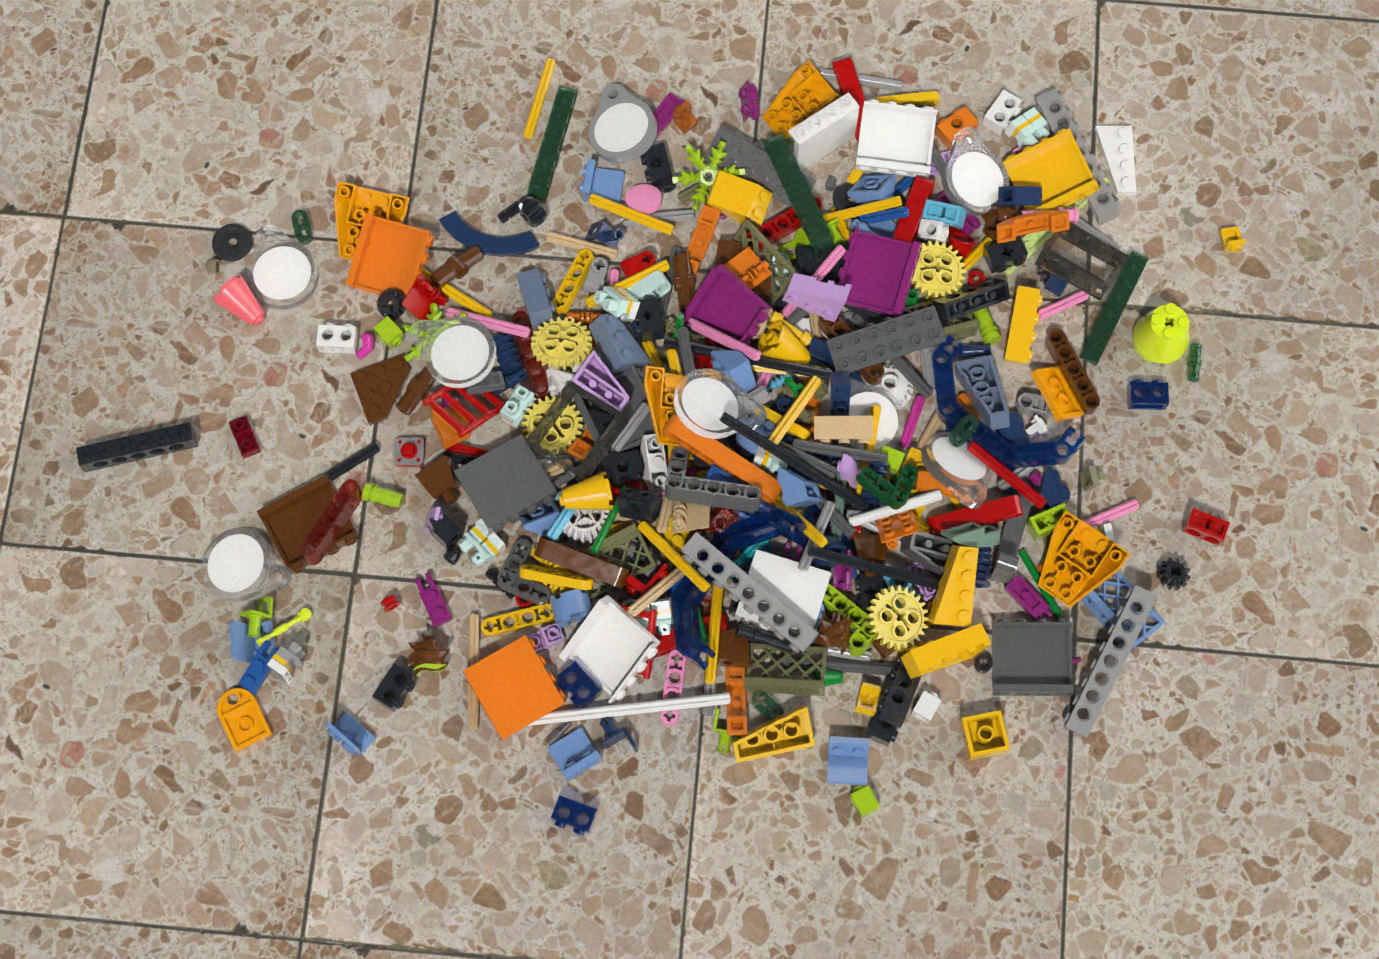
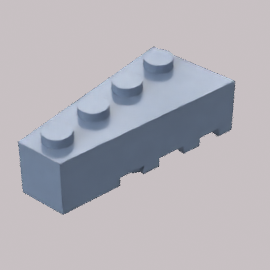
M992 355L954 362L955 377L989 429L996 430L1010 427L1009 410Z

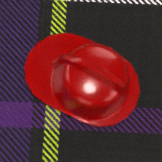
M949 226L948 236L949 246L952 245L951 251L958 250L957 256H962L964 259L968 258L974 246L980 244V242L970 235L963 233L961 229Z

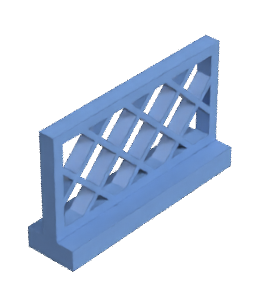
M1119 571L1114 574L1116 583L1105 581L1101 584L1102 593H1096L1093 590L1081 599L1108 631L1112 623L1116 625L1119 617L1116 616L1119 611V600L1128 601L1124 596H1119V587L1126 588L1128 591L1130 588L1134 590ZM1106 585L1116 587L1115 595L1106 594ZM1106 598L1115 599V608L1106 605ZM1152 608L1147 617L1153 618L1157 624L1155 626H1146L1145 620L1141 628L1142 637L1136 639L1131 651L1165 623ZM1129 621L1128 623H1121V627L1125 631L1133 628L1132 623ZM1116 638L1118 643L1123 647L1124 642L1121 639Z

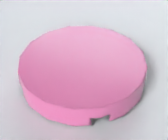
M649 184L636 185L626 193V206L642 213L651 214L661 207V192L657 187Z

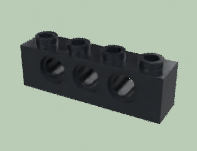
M994 278L933 300V306H935L940 320L951 321L1011 299L1008 282Z
M902 654L899 655L896 663L899 668L898 670H893L890 678L893 683L892 685L888 684L885 690L886 701L882 699L878 711L881 712L878 719L898 728L902 727L921 676L910 679L901 660Z

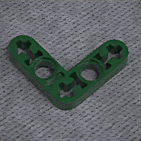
M905 464L899 469L892 485L875 471L865 467L856 474V480L859 485L894 510H898L907 503L917 479L918 471L914 465ZM899 483H902L905 486L906 490H903L900 487ZM878 485H881L885 492L880 491Z

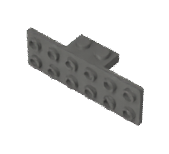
M723 127L719 128L704 157L706 161L711 163L709 156L713 157L712 147L717 149L718 143L721 140L727 143L723 150L727 155L720 159L723 162L717 164V167L723 170L725 166L728 169L735 164V169L745 168L746 175L737 177L762 186L773 193L772 198L790 208L795 207L808 198L816 183V179L787 164L788 159L784 158L785 155L783 153L768 149L769 146L761 141L752 144Z
M935 306L896 318L888 317L881 320V323H869L863 326V329L827 340L826 343L836 372L851 373L945 342L946 337Z

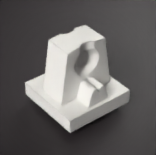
M1037 415L1031 421L1033 425L1025 430L1030 438L1038 433L1040 436L1049 433L1047 425Z

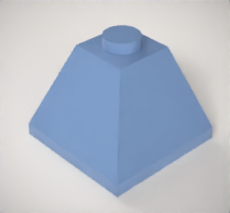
M865 174L851 187L847 194L859 205L892 198L894 196L896 175Z
M553 501L548 505L543 504L539 506L538 510L532 514L527 513L521 516L520 522L525 530L548 537L547 532L560 513Z

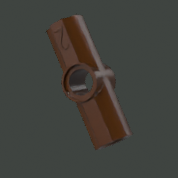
M471 246L458 256H450L444 266L430 275L433 284L441 289L455 278H463L468 273L469 268L483 259L480 249L477 246Z
M677 254L672 256L674 269L673 284L674 290L677 292L679 312H684L694 297V278L690 271L689 255Z
M428 362L419 375L410 380L406 388L407 391L395 405L403 414L409 416L419 402L425 399L431 392V386L440 376L434 370L433 362Z

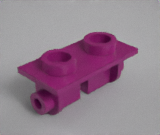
M746 81L738 93L741 99L740 112L743 116V122L749 117L752 120H757L760 116L759 104L752 103L758 101L757 88L753 84L749 85V82Z
M845 550V555L853 556L851 550ZM840 564L834 567L833 587L835 589L852 590L853 568Z

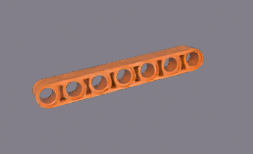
M672 414L662 430L665 436L709 465L718 467L746 485L758 487L761 491V499L770 504H775L782 492L781 485H779L775 478L684 418Z

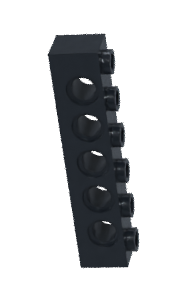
M188 422L77 447L76 452L81 469L84 472H90L196 448L198 444L195 429Z

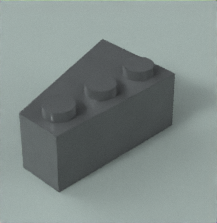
M919 531L918 533L902 537L900 552L942 579L951 546L965 545Z

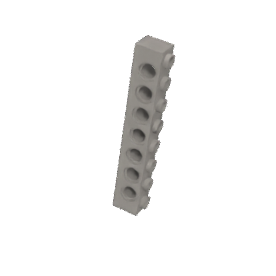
M1054 88L1035 97L1036 106L1042 117L1048 122L1047 127L1052 137L1058 131L1070 128L1094 179L1099 185L1100 191L1086 197L1099 226L1119 217L1121 205L1118 199L1113 198V190L1110 184L1105 183V175L1102 169L1097 168L1095 164L1097 160L1094 154L1089 153L1087 149L1089 145L1086 139L1081 138L1079 125L1073 123L1071 110L1064 106L1065 100L1061 93L1058 94ZM1052 109H1059L1056 113L1051 112ZM1062 123L1067 124L1064 128L1059 127ZM1101 199H1106L1108 202L1105 204H1101L1098 201Z
M697 532L681 549L684 554L682 556L684 560L689 564L694 562L699 567L697 570L705 577L709 575L714 579L712 583L719 589L725 588L729 592L727 595L733 601L737 602L739 600L744 604L742 608L750 615L755 613L759 617L758 621L763 626L773 628L775 630L773 634L780 640L785 638L790 643L788 646L794 652L798 653L800 651L803 654L818 637L819 633ZM706 552L709 556L707 560L700 561L697 558L698 554ZM717 564L724 567L723 571L719 574L712 571L713 567ZM736 577L739 583L736 586H730L727 583L728 579ZM745 590H752L754 596L751 599H745L743 597ZM761 602L768 603L769 609L766 612H761L758 609V605ZM776 615H782L785 620L782 624L777 625L773 622V618ZM795 627L799 629L800 634L797 637H791L788 631Z
M1137 585L1134 590L1129 589L1125 597L1128 602L1125 607H1120L1116 615L1119 617L1116 625L1112 623L1107 633L1111 636L1108 642L1103 641L1099 652L1102 654L1099 660L1094 659L1090 667L1093 672L1090 678L1085 677L1081 685L1084 690L1081 695H1076L1072 703L1075 708L1072 713L1068 711L1063 721L1066 723V729L1087 739L1158 595ZM1133 603L1139 604L1141 611L1133 613L1130 605ZM1129 621L1132 623L1133 628L1125 631L1121 627V623ZM1116 638L1121 639L1124 642V646L1119 649L1115 648L1112 643L1113 640ZM1106 656H1112L1115 659L1113 666L1105 665L1104 658ZM1097 674H1104L1106 682L1103 684L1097 683L1095 676ZM1089 691H1093L1097 694L1098 698L1096 701L1090 702L1087 700L1086 694ZM1078 710H1087L1089 717L1085 720L1080 719L1077 716Z

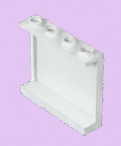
M849 92L788 131L795 143L794 153L786 157L788 159L787 164L802 171L855 137L860 106Z
M874 99L864 101L855 170L929 178L938 110L929 106L919 108L912 104H905L903 106L897 105L895 102L879 103L878 100Z
M756 549L748 575L814 629L831 572L809 566L808 571L804 572L798 569L799 562ZM748 589L743 592L745 599H751L754 596L752 590ZM739 601L735 613V620H738V623L742 620L747 625L759 626L761 631H775L770 626L767 628L758 621L759 617L755 613L750 615L742 608L744 604ZM761 602L758 605V609L761 612H766L769 609V605L766 602ZM776 615L773 618V622L777 625L782 624L785 620L782 615ZM793 627L788 631V634L791 637H797L800 631Z
M607 595L596 603L558 657L563 661L571 659L612 696L608 701L611 704L615 700L620 701L626 695L625 689L635 683L637 673H641L648 665L646 661L653 658L658 652L656 648L660 641Z

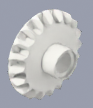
M882 364L885 372L881 383L873 386L865 380V391L878 393L886 397L893 404L894 408L898 410L904 407L911 399L913 385L894 365ZM876 372L871 373L873 376H879ZM891 383L894 387L887 388L885 384Z

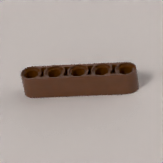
M839 315L835 322L825 321L821 316L818 318L819 328L829 339L841 336L836 334V331L842 332V335L853 332ZM881 363L857 370L866 382L873 386L881 383L885 372ZM876 372L879 376H873L871 373Z
M1054 328L1049 331L1046 337V348L1056 366H1059L1084 414L1092 415L1100 404V398L1064 332ZM1051 337H1056L1059 342L1052 341ZM1060 353L1066 354L1068 358L1061 357ZM1068 369L1075 370L1076 374H1071ZM1077 385H1082L1085 390L1078 389ZM1090 401L1094 404V406L1090 407L1086 404V402Z
M540 536L534 553L535 556L619 588L624 587L625 580L630 571L629 568L562 542L550 540L545 536Z

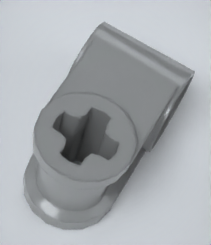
M598 257L592 261L589 273L585 279L583 291L595 294L597 290H603L608 275V263L604 258Z
M1023 393L1015 403V410L1021 415H1037L1043 419L1051 417L1050 409L1042 395ZM1021 401H1026L1029 406H1023Z

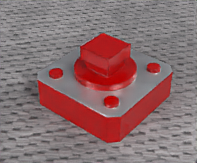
M397 438L395 440L394 463L397 467L424 466L425 441L423 438Z

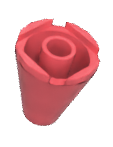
M238 274V277L233 276L219 289L221 291L219 296L215 294L213 297V301L251 326L254 324L258 326L265 319L263 317L265 312L240 274Z

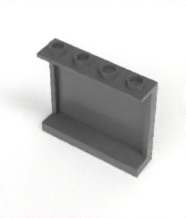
M633 363L630 364L631 369L614 376L630 397V403L620 417L583 392L579 393L578 389L571 392L601 457L632 450L641 445L643 435L655 434L649 411L619 452L611 447L606 449L589 414V410L593 409L617 417L619 424L609 428L615 439L642 402L648 404L644 384L641 381L644 377L639 367L635 369Z
M522 434L454 471L455 478L462 485L486 525L489 534L500 532L504 529L505 525L510 522L511 524L518 522L521 516L527 513H534L538 510L539 506L543 504L548 505L557 497L556 489Z
M998 619L996 622H992L993 696H1073L1072 622H1067L1064 619L1056 620V622H1048L1045 619H1039L1036 622H1028L1025 619L1008 622L1006 619Z

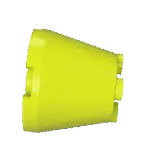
M1173 303L1161 305L1139 318L1133 329V346L1136 352L1150 363L1167 365L1176 362L1184 355L1190 341L1189 319L1186 313Z

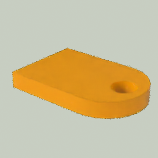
M235 688L228 690L221 696L217 704V714L236 753L273 735L257 700L249 691ZM237 695L239 698L238 702L230 705L228 702L229 697Z

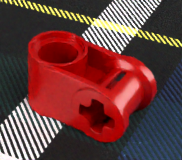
M643 251L640 254L623 260L619 266L625 278H628L656 264L655 256L650 251Z

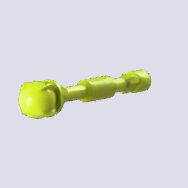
M303 608L300 612H297V616L286 624H281L273 629V632L257 639L258 646L261 647L265 640H270L274 636L287 631L295 623L308 621L312 616L311 610Z

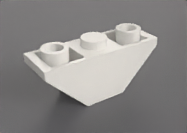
M655 434L643 435L639 453L644 470V477L642 478L650 492H660L665 490L667 475L664 445L657 443Z

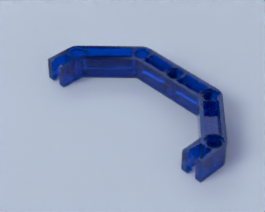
M948 335L946 341L941 343L934 351L931 363L939 420L967 442L975 441L1008 469L1067 463L1084 444L1086 438L1081 434L1073 446L1066 442L1068 437L1071 438L1076 432L1073 427L1070 426L1057 441L1011 445L957 404L952 364L963 353L964 345L959 343L953 353H948L946 351L947 347H951L955 340L951 335ZM943 358L946 362L939 363L937 359ZM944 408H949L952 412L946 414L942 410ZM979 431L982 433V436L976 437L973 435V432ZM1063 449L1067 454L1060 455L1058 450ZM1009 454L1012 456V459L1006 460L1003 458V455Z
M776 508L722 527L710 544L728 559L732 560L738 550L778 536H783L796 543L800 536L795 534L791 527L796 526L805 531L807 526L798 516ZM703 552L698 559L705 561L709 555ZM694 564L692 567H693L699 574H701V573L697 570L699 567H698L696 564ZM717 564L713 567L712 571L719 574L723 571L724 567ZM702 575L711 584L712 587V581L714 579L711 578L709 575H707L706 577ZM685 576L671 598L675 647L687 661L705 670L708 667V663L699 657L701 652L708 654L712 659L716 655L708 645L701 642L698 605L708 591L702 592Z

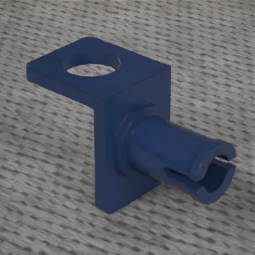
M605 222L594 223L591 225L585 240L597 239L608 247L616 248L619 240L624 238V231L620 230L621 228L613 229Z
M611 717L605 718L607 724L604 719L600 722V726H602L608 736L602 740L605 749L627 738L635 753L638 752L634 741L625 727L617 730Z

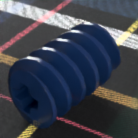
M506 333L497 334L490 339L503 376L511 375L524 365L523 362H518L521 356L516 355L519 353V349L514 348L517 345L516 342H511L514 340V336L507 335Z
M880 462L867 463V467L884 478V475H890V472L885 470V468L891 466ZM878 485L880 491L884 490L881 485ZM862 487V490L865 492L861 493L860 497L865 502L876 505L884 504V502Z
M976 547L979 549L975 588H988L991 586V583L988 581L991 579L989 575L991 573L989 566L992 564L989 560L992 558V554L989 553L991 548Z

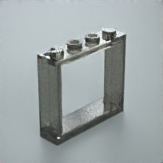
M1069 222V230L1055 232L1041 250L1035 265L1101 301L1122 270L1129 255ZM1059 237L1114 267L1106 281L1053 252L1051 248ZM1096 289L1102 290L1101 293L1097 292Z
M570 381L562 389L557 401L551 404L546 416L541 418L536 430L528 436L526 444L537 454L578 480L583 481L592 475L627 426L629 420L622 412ZM576 393L614 416L578 469L539 445Z

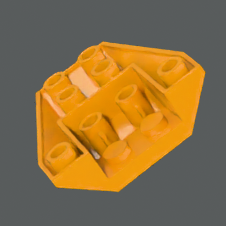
M808 60L793 73L762 116V119L782 142L791 138V135L788 133L790 129L833 103L840 96Z
M338 181L334 204L339 257L348 260L353 259L366 213L402 223L407 213L410 198Z
M645 366L644 389L657 443L674 447L680 446L665 436L662 430L672 414L679 415L687 420L680 405L681 393L687 386L686 377L664 373L665 368ZM701 374L697 379L719 384L720 377Z
M1065 510L1054 527L1038 586L1071 608L1118 572L1131 553Z

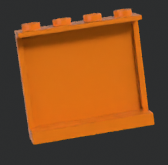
M366 213L345 285L378 295L385 290L394 289L406 297L419 274L421 273L424 276V272H422L423 267L427 265L429 260V254L427 253L429 247H432L434 243L433 232Z
M526 635L463 670V674L502 741L565 705V695L561 689H556L554 685L556 680L551 672L547 673L544 668L546 663L541 655L537 656L534 650L536 648L532 638L528 639Z

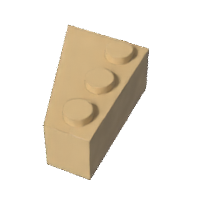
M814 416V439L819 440V443H831V440H838V443H850V440H858V443H869L870 439H874V416Z

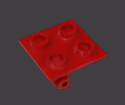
M420 273L401 304L424 325H427L429 319L426 315L431 314L430 304L436 303L439 306H445L447 298Z

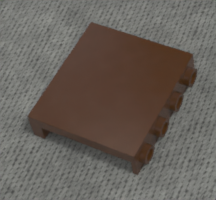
M326 475L257 510L290 574L302 572L305 569L304 567L319 563L323 557L336 554L340 548L351 546L360 538Z

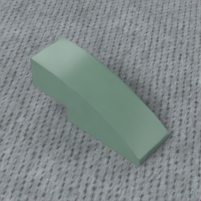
M972 521L941 531V535L970 547H991L1000 544V530L989 524L981 526Z

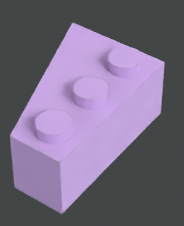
M794 273L782 300L809 313L835 322L846 303L852 285H835L834 281L828 280V283L817 281L816 277Z
M593 350L571 380L572 385L620 417L629 405L630 397Z

